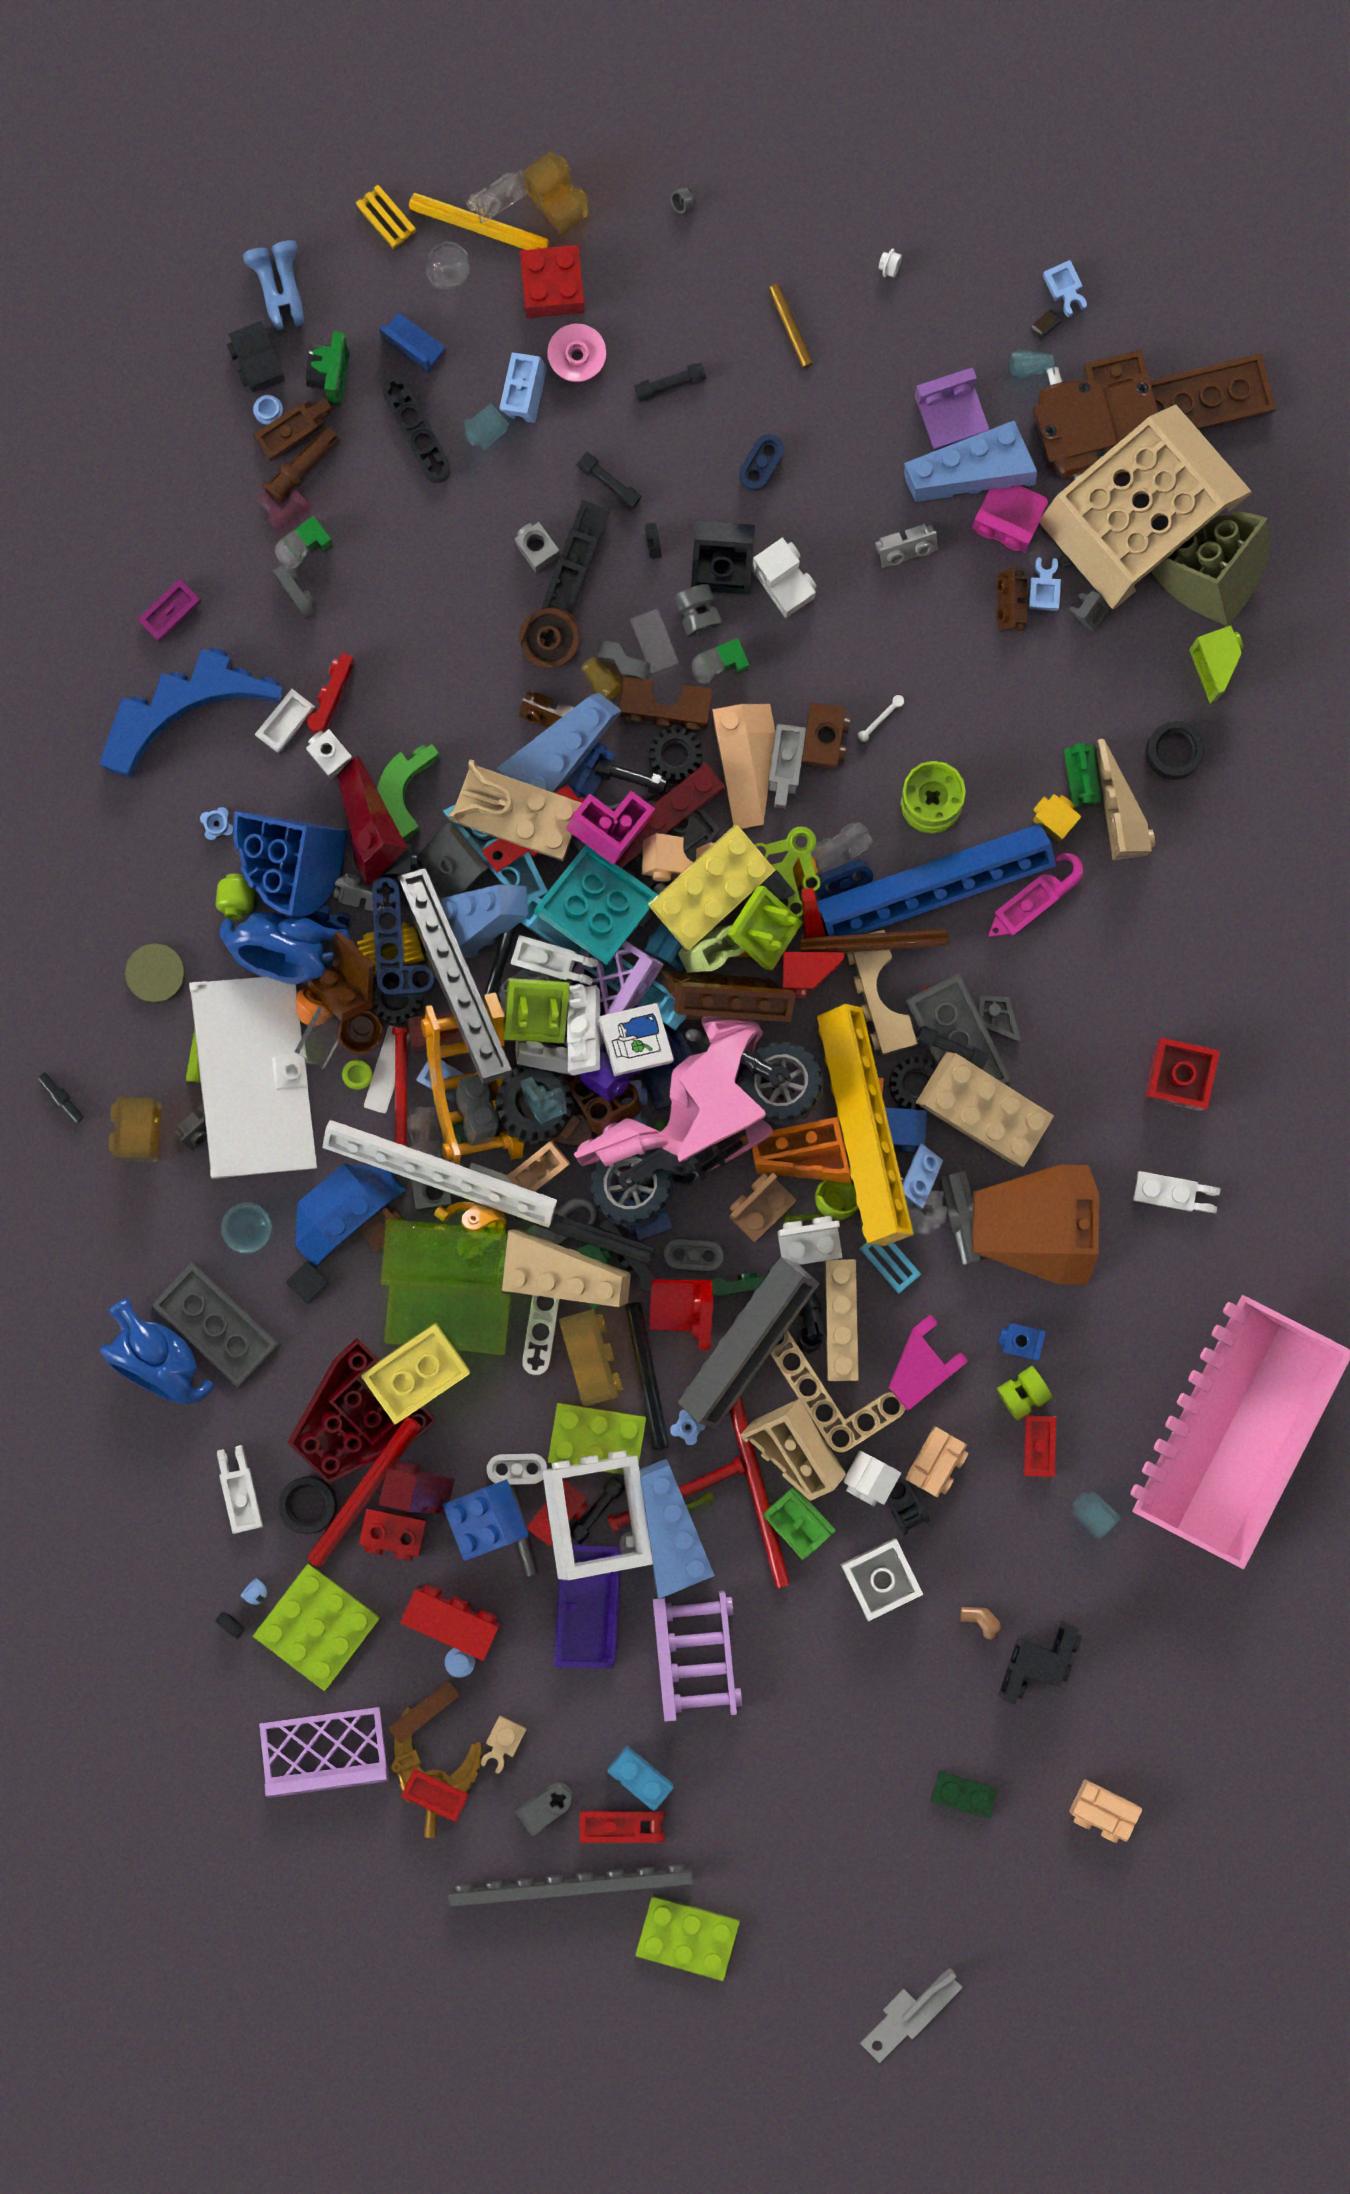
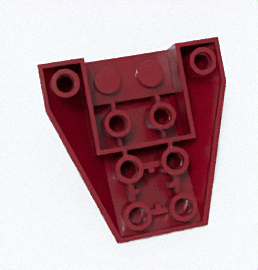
M358 1338L333 1360L287 1441L328 1484L375 1461L406 1419L404 1418L395 1425L362 1379L361 1375L379 1362L380 1359ZM425 1406L407 1416L415 1419L421 1425V1429L411 1442L415 1441L436 1421V1418Z

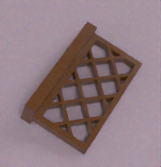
M660 970L658 974V980L675 999L673 1010L676 1014L791 1022L796 993L793 990L780 989L771 978Z

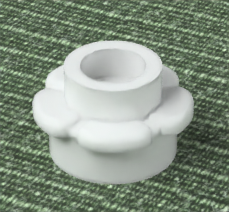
M891 249L889 253L884 252L881 256L878 269L883 270V277L887 275L895 277L899 270L902 255L895 253V249Z

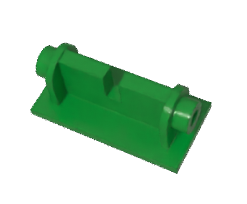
M1079 743L1075 744L1074 747L1064 748L1071 799L1074 806L1102 803L1093 744Z

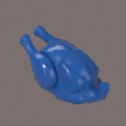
M254 913L250 915L246 922L239 924L236 931H232L235 926L234 922L231 919H224L220 925L219 932L221 940L233 955L235 962L258 976H266L286 984L295 985L323 976L325 972L324 965L333 963V952L323 953V940L334 941V933L339 931L350 939L349 931L346 929H331L305 917L294 916L287 918L286 915L279 913Z
M126 1297L109 1307L110 1315L116 1319L121 1333L115 1337L110 1345L103 1344L100 1347L102 1357L111 1368L133 1383L170 1402L186 1405L202 1401L211 1393L215 1385L208 1380H203L201 1386L197 1389L191 1386L196 1372V1362L185 1340L163 1325L142 1321L132 1309L131 1301Z

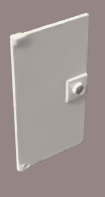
M269 977L189 983L211 1179L316 1169L317 1163L300 1019L296 1014V985L286 984Z

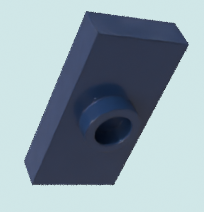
M671 1063L648 1068L647 1071L642 1073L651 1100L657 1111L672 1105L669 1096L674 1069Z

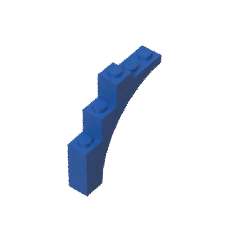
M211 647L210 651L201 648L190 682L187 681V676L171 671L170 675L161 673L151 706H148L149 702L140 697L132 696L130 700L122 697L99 765L104 770L132 779L141 757L153 740L172 722L188 712L212 702L235 698L262 699L280 703L284 698L285 691L283 687L279 686L280 682L275 679L263 677L262 680L251 677V672L235 667L234 671H231L233 662L227 657V652Z

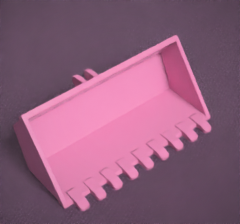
M1242 1295L1237 1306L1231 1302H1227L1223 1313L1230 1317L1225 1328L1220 1325L1214 1327L1212 1336L1219 1341L1214 1351L1207 1347L1203 1349L1200 1359L1205 1361L1207 1365L1202 1374L1196 1370L1191 1372L1188 1381L1194 1384L1195 1388L1191 1396L1184 1393L1180 1394L1177 1404L1183 1407L1184 1410L1179 1419L1173 1416H1169L1165 1427L1173 1432L1167 1442L1160 1438L1156 1441L1154 1450L1161 1455L1156 1465L1149 1461L1145 1463L1142 1473L1149 1476V1479L1144 1488L1135 1484L1130 1495L1138 1499L1132 1510L1135 1514L1244 1570L1350 1361V1349Z

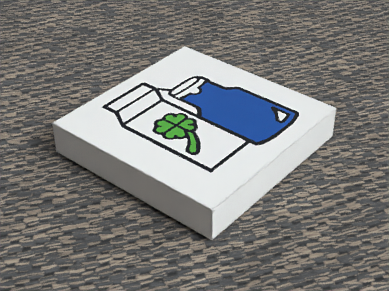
M657 1003L599 1016L598 1022L614 1076L673 1062V1055Z

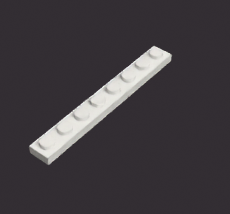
M330 1120L326 1127L322 1146L324 1149L548 1228L551 1224L557 1204L556 1199L363 1132L345 1124Z

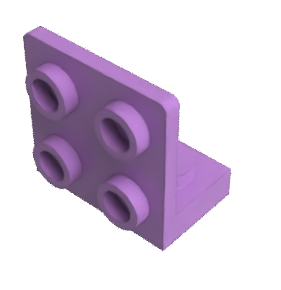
M973 367L917 385L914 396L933 449H939L989 430L974 387L977 378Z

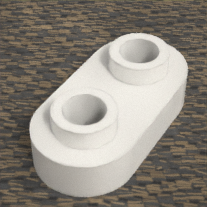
M534 1453L499 1454L488 1462L487 1475L494 1483L507 1479L509 1485L536 1484L543 1480L542 1470L547 1469V1464L543 1457ZM501 1463L508 1467V1472L505 1475L497 1473V1466ZM529 1463H535L538 1466L536 1474H529L527 1472V1465Z

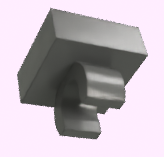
M1091 590L1089 595L1079 594L1078 597L1083 602L1079 609L1071 606L1070 610L1086 629L1095 632L1110 610V607L1101 594Z

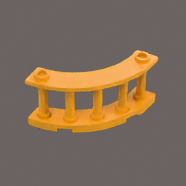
M496 993L484 995V1006L499 1041L504 1046V1014ZM432 1005L426 1006L425 1019L421 1020V1028L424 1037H426L431 1085L444 1144H442L444 1160L460 1165L462 1155L502 1147L503 1150H508L511 1160L522 1158L524 1143L519 1142L515 1136L511 1138L507 1135L505 1128H501L502 1132L498 1136H494L491 1142L474 1146L470 1145L469 1142L457 1144L452 1124L463 1122L464 1118L458 1111L449 1112L445 1091L456 1089L460 1078L478 1073L474 1072L443 1079L441 1058L469 1053L464 1041L440 1046V1031L458 1028L454 1016L437 1020ZM504 1078L487 1082L488 1085L491 1084L494 1100L490 1103L495 1110L497 1092Z

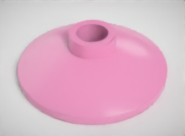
M569 324L560 328L552 336L548 345V361L553 371L559 377L571 382L587 381L595 377L603 368L606 360V345L602 336L594 328L585 324ZM574 352H581L583 357L580 360H574L572 354Z

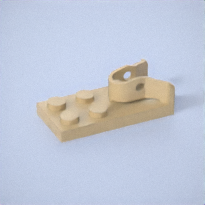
M469 760V771L454 810L449 813L451 822L564 861L573 835L566 830V827L572 815L582 803L479 767L474 760Z

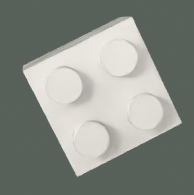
M895 1538L840 1564L868 1621L923 1595Z

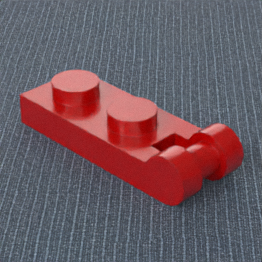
M341 653L339 660L335 658L331 664L329 675L332 677L328 686L323 685L319 692L317 702L320 705L318 710L307 718V725L313 734L319 731L325 733L328 729L355 665L354 658L350 655Z
M580 1811V1843L665 1842V1832L662 1831L665 1811ZM641 1821H650L649 1832H641Z

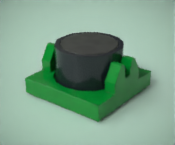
M333 331L331 345L312 343L307 361L306 386L325 390L330 405L334 406L342 405L350 353L344 332Z

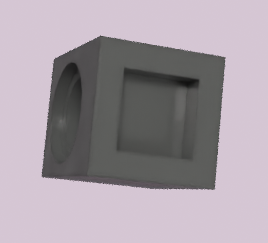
M412 1180L415 1208L418 1211L434 1209L439 1206L447 1207L453 1204L454 1198H458L457 1195L444 1191L443 1196L439 1200H431L427 1194L430 1186Z

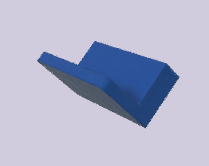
M399 312L387 327L382 325L379 328L381 338L427 373L430 372L446 351L445 346Z

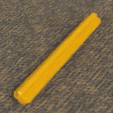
M413 193L409 202V208L413 211L525 250L548 248L549 246L547 238L417 193Z

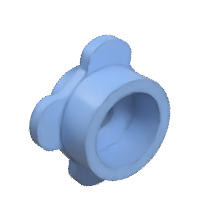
M220 807L217 811L201 814L200 821L204 824L206 829L204 835L208 840L212 841L217 836H229L232 834L233 826L229 824V812L226 808ZM218 821L219 826H214V822Z
M684 1409L680 1411V1418L676 1424L671 1426L670 1432L673 1436L683 1438L686 1444L694 1445L697 1442V1435L706 1426L699 1424ZM687 1424L691 1426L690 1430L685 1429Z

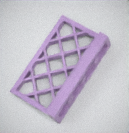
M627 941L622 946L625 949L619 950L614 956L618 973L605 976L602 961L593 957L592 959L598 960L597 971L599 978L593 979L592 984L600 983L602 992L600 1004L604 1003L605 1015L629 1010L635 1005L639 1006L664 964ZM585 950L582 956L591 958L593 955ZM633 953L639 957L633 969L624 971L621 955ZM578 962L572 973L584 974L586 966ZM619 978L621 984L619 993L609 997L606 981ZM571 979L566 981L569 982L570 986L582 984L584 987L589 986L581 982L576 983L577 981ZM600 1029V1050L608 1054ZM565 1037L563 1044L568 1047L567 1037Z
M380 1707L259 1724L266 1783L264 1784L265 1796L268 1798L390 1781L386 1763ZM374 1715L375 1728L368 1737L354 1727L362 1716ZM356 1717L351 1724L345 1720ZM340 1719L349 1727L337 1741L324 1730L332 1720ZM325 1722L321 1728L315 1724ZM304 1724H311L318 1730L308 1745L295 1736V1733ZM295 1726L291 1732L285 1727ZM280 1728L288 1734L278 1749L268 1743V1729ZM351 1730H354L365 1739L355 1754L341 1744ZM321 1734L335 1743L325 1758L311 1749ZM375 1734L377 1736V1744L371 1740ZM292 1738L305 1748L295 1762L281 1753ZM368 1743L378 1749L379 1763L366 1764L358 1758ZM338 1747L352 1757L344 1768H336L328 1762ZM269 1748L275 1752L271 1758ZM310 1751L322 1762L314 1772L307 1773L298 1764ZM278 1755L292 1765L284 1776L272 1777L271 1764ZM355 1760L362 1764L358 1766H351ZM325 1764L331 1768L329 1770L320 1771ZM295 1768L301 1772V1774L291 1775Z

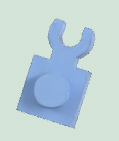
M1071 260L1043 272L1042 276L1054 301L1063 298V311L1068 318L1073 314L1070 308L1071 303L1079 304L1082 311L1086 309L1087 303L1085 298L1077 294V291L1081 290L1083 285Z
M1038 557L1035 562V571L1039 578L1031 577L1028 609L1058 611L1061 579H1052L1058 568V561L1053 558L1052 568L1046 570L1042 568V559Z

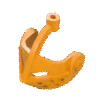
M457 1202L446 1209L443 1206H439L434 1215L443 1222H446L454 1213L466 1211L462 1216V1225L467 1231L460 1237L457 1243V1252L464 1258H473L487 1249L498 1239L506 1227V1218L503 1211L480 1203Z

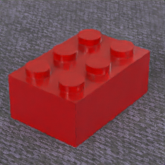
M426 1584L424 1587L418 1586L413 1592L400 1623L484 1661L501 1625L500 1622L496 1621L497 1615L481 1609L479 1613L468 1608L469 1602L456 1596L449 1600L441 1596L442 1590L430 1584Z

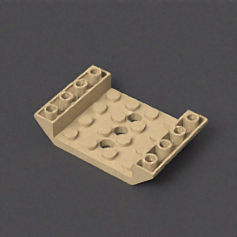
M1173 405L1149 416L1061 491L1043 514L1039 523L1114 610L1136 592L1134 585L1221 511L1226 508L1230 512L1246 499L1252 491L1177 405ZM1121 472H1127L1131 476L1130 482L1126 486H1117L1114 482L1116 475ZM1139 494H1146L1150 499L1149 504L1141 509L1136 508L1133 505L1134 498ZM1158 516H1165L1169 521L1168 526L1160 531L1153 529V520Z

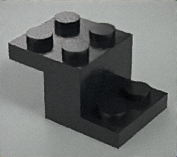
M1061 1621L1052 1649L1017 1638L998 1696L1006 1702L1016 1704L1017 1698L1022 1699L1026 1691L1027 1682L1024 1681L1025 1675L1060 1687L1062 1681L1067 1682L1072 1665L1068 1663L1071 1652L1076 1653L1082 1636L1078 1635L1079 1628Z

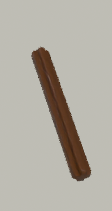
M947 929L802 938L800 940V952L841 953L946 946L949 943V934Z

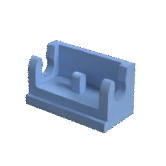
M512 352L499 408L508 417L515 419V416H520L527 422H536L548 368L541 357Z

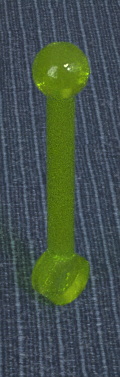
M787 1213L783 1216V1222L813 1220L825 1216L821 1213L794 1216L791 1213Z
M705 1493L703 1498L687 1504L688 1511L702 1504H712L714 1502V1495L712 1493Z

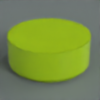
M352 1060L343 1068V1081L353 1090L365 1089L372 1081V1070L362 1060Z

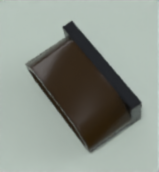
M1050 309L1030 328L1041 340L1061 322L1062 318L1058 317Z

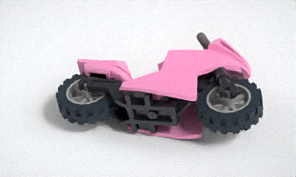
M703 1016L701 1023L704 1030L689 1029L685 1034L689 1041L697 1042V1054L686 1058L672 1072L669 1096L672 1105L668 1125L659 1132L627 1118L619 1123L614 1122L608 1125L603 1130L602 1135L594 1140L589 1139L583 1142L578 1147V1151L574 1153L581 1166L597 1162V1169L591 1175L592 1185H590L593 1200L601 1213L616 1225L622 1224L623 1227L632 1228L634 1225L638 1227L646 1226V1222L656 1221L659 1218L658 1215L667 1210V1204L673 1197V1183L690 1186L698 1178L702 1181L706 1178V1172L718 1166L723 1167L726 1165V1162L752 1149L753 1146L758 1145L773 1133L772 1127L767 1123L768 1121H772L775 1125H782V1123L786 1122L790 1125L796 1123V1120L800 1118L802 1120L807 1118L809 1112L817 1108L818 1100L823 1095V1077L814 1056L810 1052H806L805 1048L800 1045L793 1046L791 1042H783V1044L779 1045L776 1042L768 1044L769 1047L765 1049L761 1047L756 1051V1055H753L756 1043L763 1033L757 1022L746 1019ZM787 1064L793 1065L798 1069L790 1074ZM803 1074L804 1086L795 1084L792 1081ZM772 1089L774 1092L770 1099L767 1100L761 1090ZM796 1091L801 1092L795 1099L791 1100L790 1092L792 1094ZM786 1097L787 1103H775L777 1098L784 1100ZM614 1176L619 1177L620 1185L611 1186ZM625 1191L618 1203L611 1195L613 1192ZM640 1194H651L644 1202L641 1203L639 1198ZM628 1198L630 1200L635 1199L637 1204L636 1206H624Z

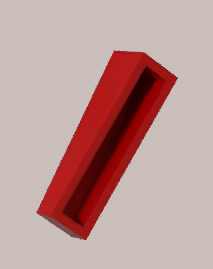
M801 889L804 938L826 937L814 889Z

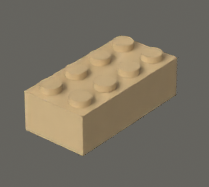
M951 1052L944 1054L916 1101L917 1105L1012 1165L1020 1167L1025 1166L1054 1117L1051 1113L957 1053Z

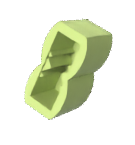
M732 925L714 927L690 950L682 947L678 955L687 973L716 970L726 962L728 957H735L744 952L727 935Z

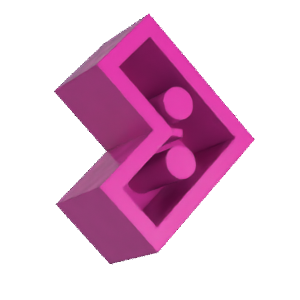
M630 791L615 811H612L589 794L572 815L566 830L614 865L648 823L655 808L632 791Z

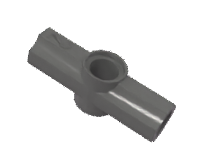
M963 1171L940 1177L943 1195L947 1204V1220L952 1235H955L962 1265L987 1259L972 1252L973 1199L966 1172Z

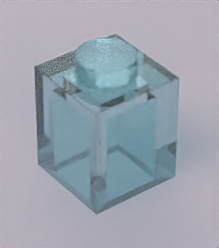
M1086 1492L1082 1493L1072 1504L1075 1509L1071 1514L1099 1540L1121 1519L1095 1492H1091L1089 1495Z

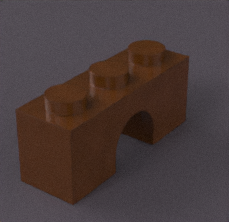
M624 677L620 710L622 712L619 714V717H624L625 722L642 724V720L653 721L654 726L671 728L672 724L682 725L686 731L701 732V728H708L712 688L683 685L679 701L671 706H663L657 703L653 697V680Z

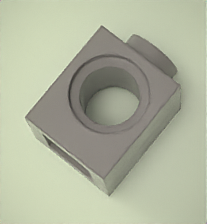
M540 522L535 525L529 523L517 532L518 536L515 538L516 546L535 573H538L560 557L559 549ZM535 539L541 540L544 546L539 551H531L528 548L529 542Z

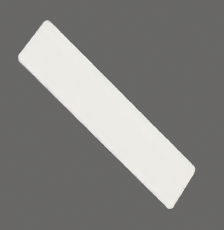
M391 1025L388 1026L364 1102L365 1108L381 1113L387 1112L395 1086V1035L392 1034V1028L397 1027ZM411 1032L409 1035H407V1045L410 1039Z

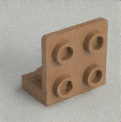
M765 1173L760 1176L751 1186L754 1192L748 1198L742 1194L729 1208L732 1211L729 1218L754 1243L797 1201L776 1180L777 1176L774 1173L769 1177Z

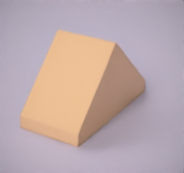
M551 1140L509 1173L507 1177L512 1184L537 1192L557 1178L570 1163L554 1141Z

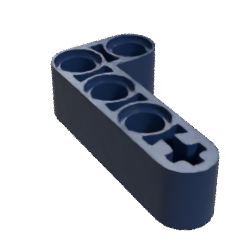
M380 878L374 883L372 888L378 987L388 997L427 995L436 986L435 975L426 966H405L400 888L393 879ZM385 886H389L390 890L394 891V893L389 894V904L391 907L396 906V909L385 907V900L379 894V892L384 891ZM387 915L394 916L397 920L395 927L390 930H384L380 926L382 918ZM388 945H394L398 948L397 956L391 960H386L382 957V951ZM419 973H426L430 976V982L424 988H418L414 985V978ZM396 975L399 977L400 984L396 989L388 990L384 987V980L387 976Z

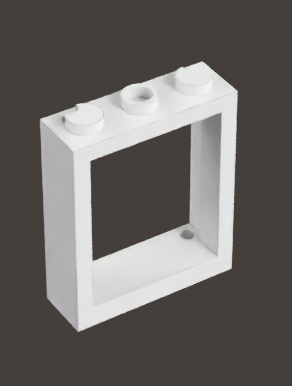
M626 1450L608 1453L609 1458L598 1460V1455L580 1458L579 1464L570 1465L569 1460L551 1463V1469L542 1470L558 1579L573 1580L653 1564L638 1457L636 1455H627ZM623 1467L635 1552L574 1563L562 1478Z

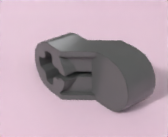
M600 641L596 657L598 660L617 665L622 677L648 680L650 663L630 658L626 647L620 643Z

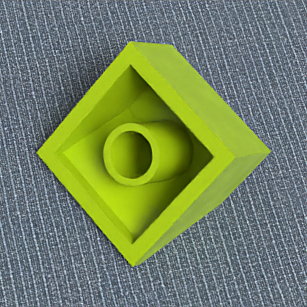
M1231 625L1197 637L1189 649L1210 704L1215 703L1225 691L1242 654L1243 642L1238 632L1233 631Z

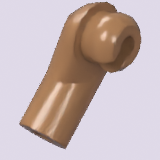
M961 1607L960 1622H977L982 1628L983 1636L986 1639L993 1640L999 1636V1631L1001 1630L1000 1622L989 1609Z

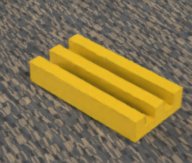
M379 185L375 186L371 193L365 194V198L359 199L356 202L359 210L393 250L416 232L415 227ZM379 196L406 228L405 232L399 228L375 198ZM369 203L397 234L398 238L394 240L366 207Z

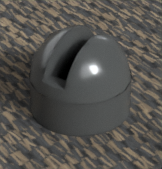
M679 188L671 193L670 202L673 209L677 213L682 214L693 208L696 203V196L694 193H691L689 188Z

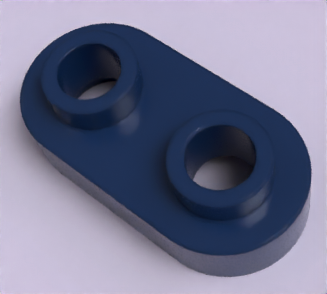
M767 434L761 436L756 441L740 469L739 479L745 489L759 491L766 486L784 454V445L780 438ZM766 448H772L775 453L772 456H766L763 451ZM751 473H757L760 478L757 481H751L748 476Z
M864 860L850 861L821 873L818 876L821 883L816 893L823 900L872 882L874 877L873 871ZM817 879L814 882V887L817 885Z

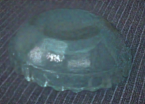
M245 1201L244 1203L239 1202L237 1205H233L231 1209L227 1210V1214H224V1219L221 1221L222 1226L220 1230L222 1231L221 1236L224 1238V1242L228 1244L229 1248H233V1251H239V1253L245 1252L248 1254L249 1252L254 1253L255 1250H260L262 1246L266 1245V1241H269V1235L272 1233L271 1218L268 1217L269 1213L265 1212V1209L261 1208L259 1204H254V1202L248 1203Z

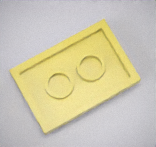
M434 1323L371 1366L361 1377L396 1425L468 1376L470 1370L437 1323Z

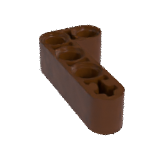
M551 1043L559 1047L568 1048L563 1043ZM555 1072L557 1076L560 1074L563 1076L565 1085H569L572 1101L594 1133L603 1134V1130L608 1125L614 1122L619 1123L627 1118L633 1119L641 1111V1101L637 1089L631 1083H628L623 1094L620 1096L616 1095L609 1103L592 1090L589 1095L580 1096L582 1091L590 1090L582 1084L580 1074L574 1076ZM624 1098H632V1101L627 1104L620 1103ZM599 1113H606V1116L602 1119L594 1118Z

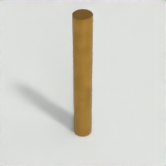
M778 283L774 284L768 290L802 368H808L813 365L812 359Z

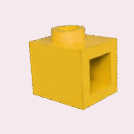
M1053 794L1049 800L1044 796L1035 806L1033 811L1037 814L1032 821L1036 824L1040 823L1043 830L1060 843L1082 816L1073 810L1075 806L1068 798L1063 795L1058 797Z

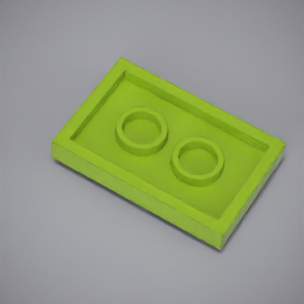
M557 1403L548 1463L569 1460L570 1465L579 1464L582 1457L598 1455V1460L609 1458L608 1453L626 1450L627 1455H636L638 1457L639 1464L646 1417ZM623 1467L603 1471L624 1475Z
M652 1895L635 1956L724 1981L740 1920Z

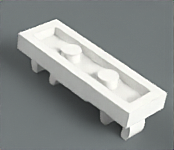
M582 984L570 986L567 1044L568 1072L571 1075L600 1070V1025L598 1022L600 1016V989L596 985L584 987Z

